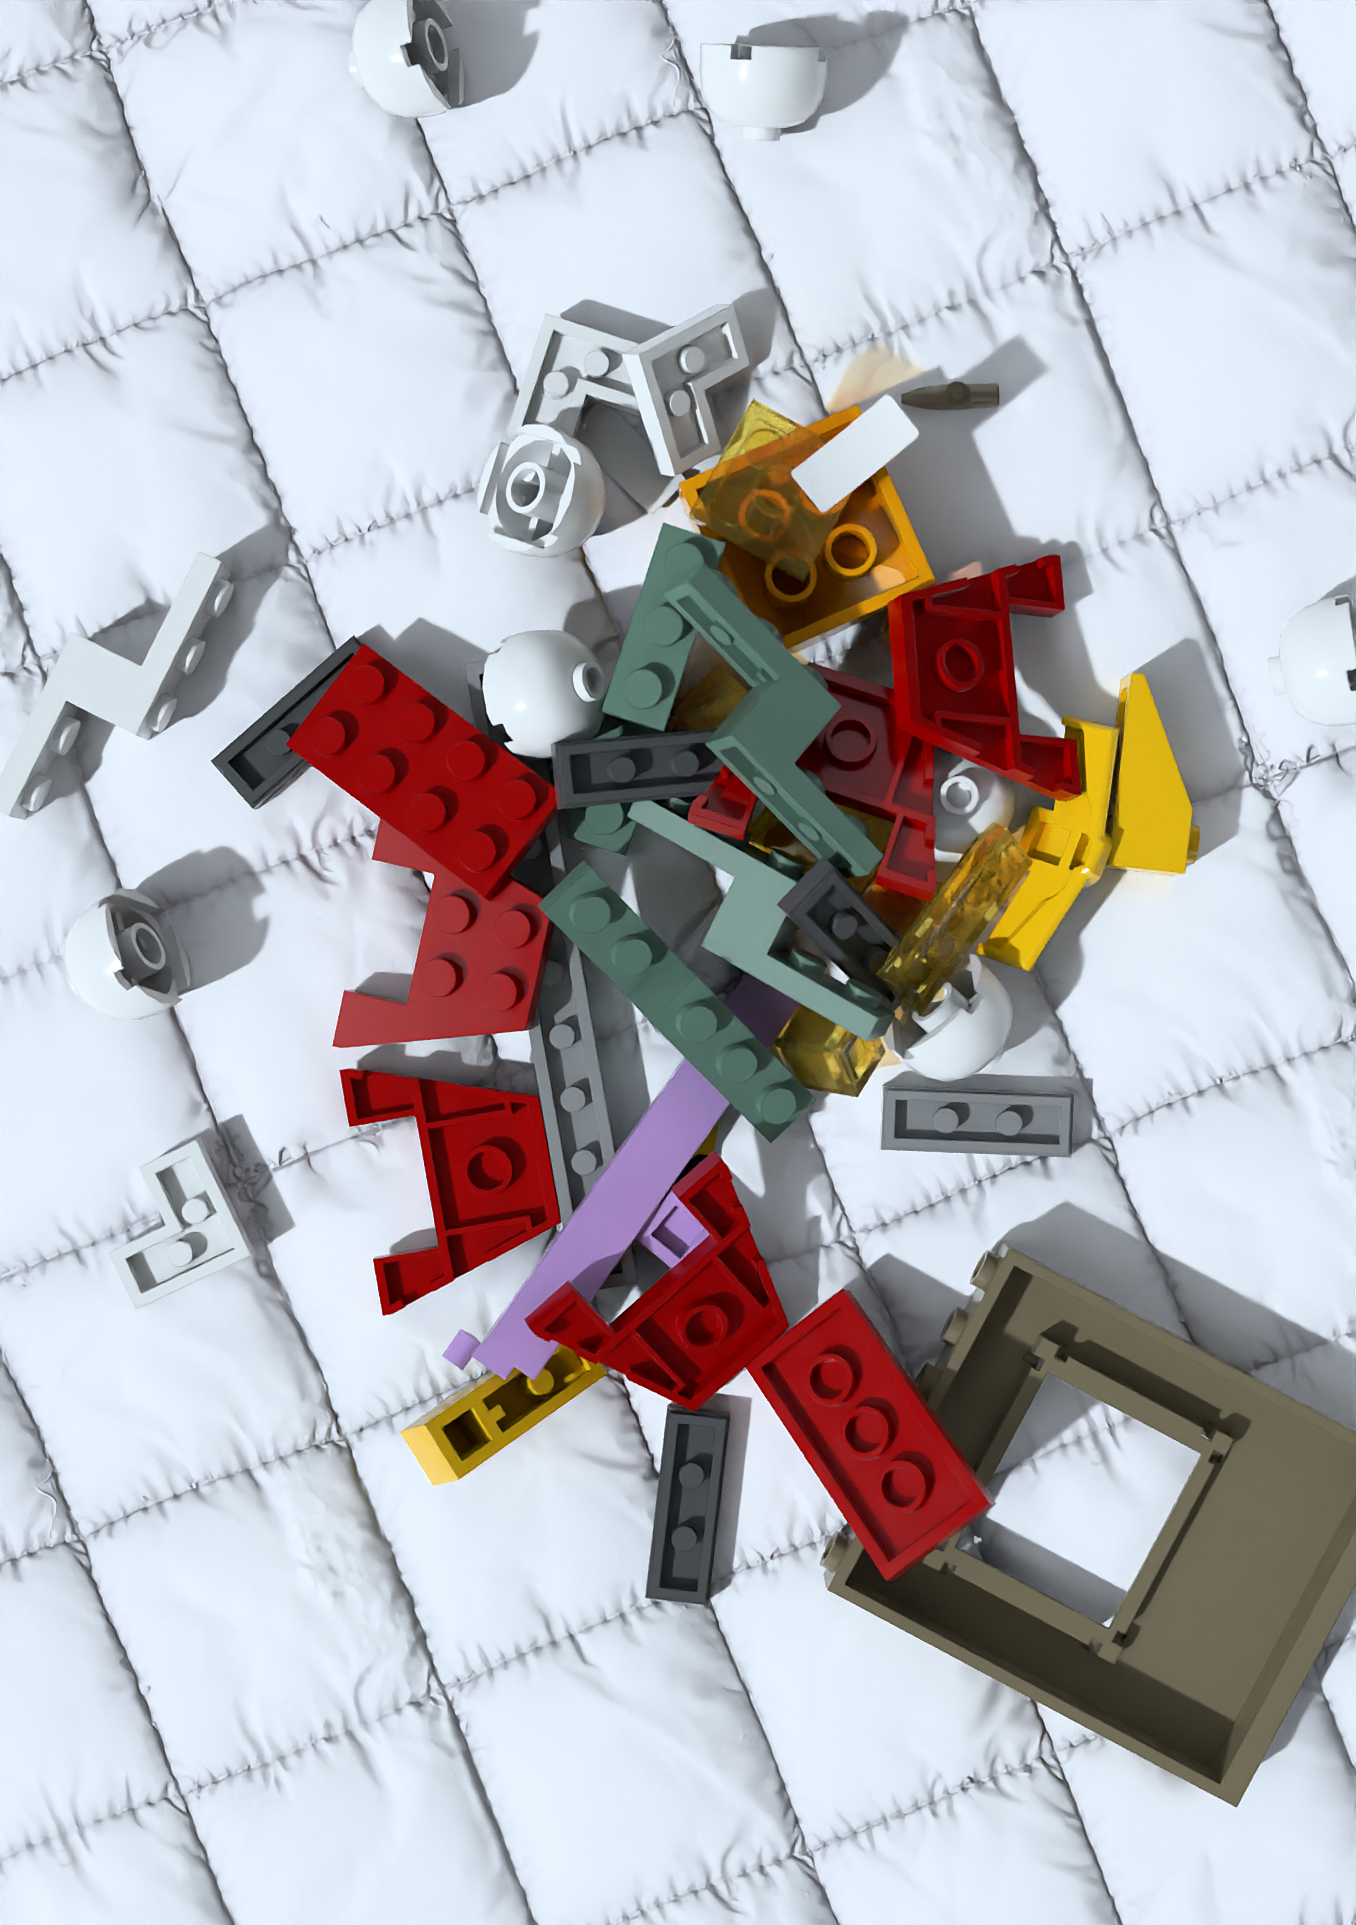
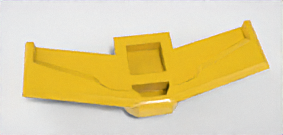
M1063 715L1061 724L1065 726L1064 738L1077 739L1081 796L1067 802L1055 800L1053 811L1033 806L1012 862L1013 866L1030 873L985 944L979 943L976 948L977 954L1031 973L1036 965L1037 958L1082 888L1091 887L1101 878L1113 846L1111 836L1105 829L1120 731L1114 727L1069 715Z

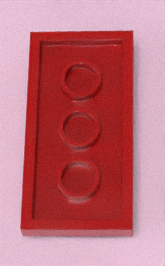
M364 643L286 743V746L488 901L492 899L559 811L557 810L555 787Z
M841 1289L765 1348L745 1366L886 1581L897 1579L997 1504L851 1291Z

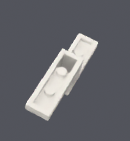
M198 551L142 666L71 632L0 775V813L8 817L25 820L29 811L35 813L42 806L51 788L52 779L47 777V774L57 753L65 755L73 745L79 732L80 721L76 720L75 717L80 708L148 741L154 730L157 732L164 730L177 704V698L171 695L182 673L190 675L201 659L205 648V641L200 639V636L210 616L220 617L231 598L234 584L228 581L233 572L223 562Z

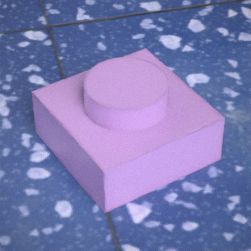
M670 1188L635 1239L670 1268H673L707 1238L710 1233L681 1203Z

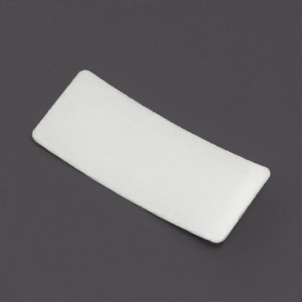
M884 395L842 432L792 470L791 475L821 512H826L919 436V430L890 395Z
M596 403L581 418L574 439L587 446L601 469L650 514L656 513L679 489V483L686 480L682 474L677 476L660 475L651 446L611 407Z

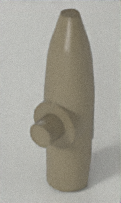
M956 381L950 384L922 387L901 394V403L916 408L935 410L998 407L999 385L998 383L964 384Z

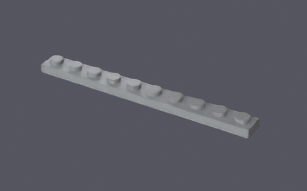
M487 660L464 664L475 728L551 784L547 760L527 761L512 753L504 744L513 740L507 734L503 723L495 726L492 725L486 711L482 688L484 667ZM557 815L554 816L510 874L544 896H547L567 876ZM554 925L532 1030L528 1031L562 1226L564 1227L616 1153L581 952ZM632 1244L628 1247L599 1290L638 1282Z

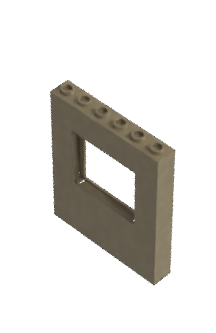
M1001 1241L995 1253L986 1250L979 1259L970 1278V1284L975 1286L976 1289L965 1310L956 1306L948 1317L940 1335V1340L945 1342L946 1345L935 1366L928 1362L925 1363L914 1381L915 1386L983 1485L987 1487L1047 1373L1200 1453L1201 1455L1109 1628L956 1547L955 1545L965 1528L951 1537L943 1550L939 1546L897 1579L886 1581L849 1525L845 1535L839 1531L833 1534L821 1557L820 1566L826 1568L823 1574L826 1588L837 1596L1237 1808L1356 1585V1430ZM1041 1358L1044 1359L1039 1370H1037L1036 1367Z

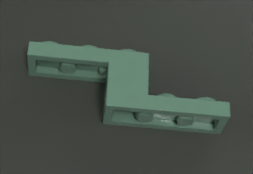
M663 522L605 698L602 712L606 715L601 724L597 739L667 733L685 678V668L697 630L662 593L678 575L705 563L710 569L718 571L726 543ZM633 802L574 808L565 836L626 856L637 824L636 821L627 817Z
M705 563L678 575L662 595L753 687L705 744L818 859L823 857L845 879L869 875L884 856L869 840L871 837L869 830L856 817L841 812L825 795L826 788L815 774L794 764L841 708V705L828 692L829 687L826 680L812 667L801 664L784 647V640L780 632L767 620L756 617L737 598L738 591L725 575L710 569Z
M689 797L633 802L627 817L735 877L701 944L703 948L865 1041L885 1036L896 1013L880 1004L883 996L878 991L854 979H848L846 984L840 982L824 972L827 964L822 959L805 950L793 947L791 952L787 951L798 926L776 904L805 875L806 863L780 849L772 848L770 854L755 847L749 843L753 835L748 830L744 841L688 823V812L691 804L694 802Z
M585 860L574 868L537 904L544 914L631 1000L647 1020L770 1143L816 1100Z

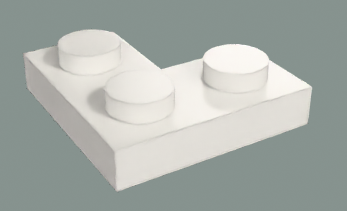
M716 304L622 354L660 475L677 476L722 450L704 390L751 365L733 304Z
M545 313L506 432L507 440L513 441L516 437L524 434L517 431V429L526 424H545L575 438L587 399L642 417L622 355L640 344Z
M201 1138L138 1167L165 1222V1226L116 1248L108 1254L135 1310H138L255 1253Z

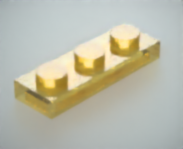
M992 822L975 838L937 892L934 893L932 901H927L923 911L901 941L893 947L887 960L876 973L878 978L897 999L909 1009L921 1015L1033 863L1007 828Z

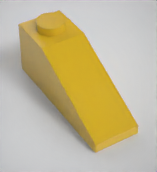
M1130 673L1120 679L1115 728L1119 729L1120 735L1119 742L1117 743L1105 829L1111 836L1113 846L1105 868L1167 876L1183 875L1186 871V863L1194 864L1196 861L1200 829L1199 826L1191 825L1193 809L1144 674Z
M560 1344L535 1380H532L515 1367L505 1380L493 1371H490L401 1430L400 1434L433 1486L457 1481L608 1373L601 1363L598 1362L595 1365L577 1356L572 1349Z

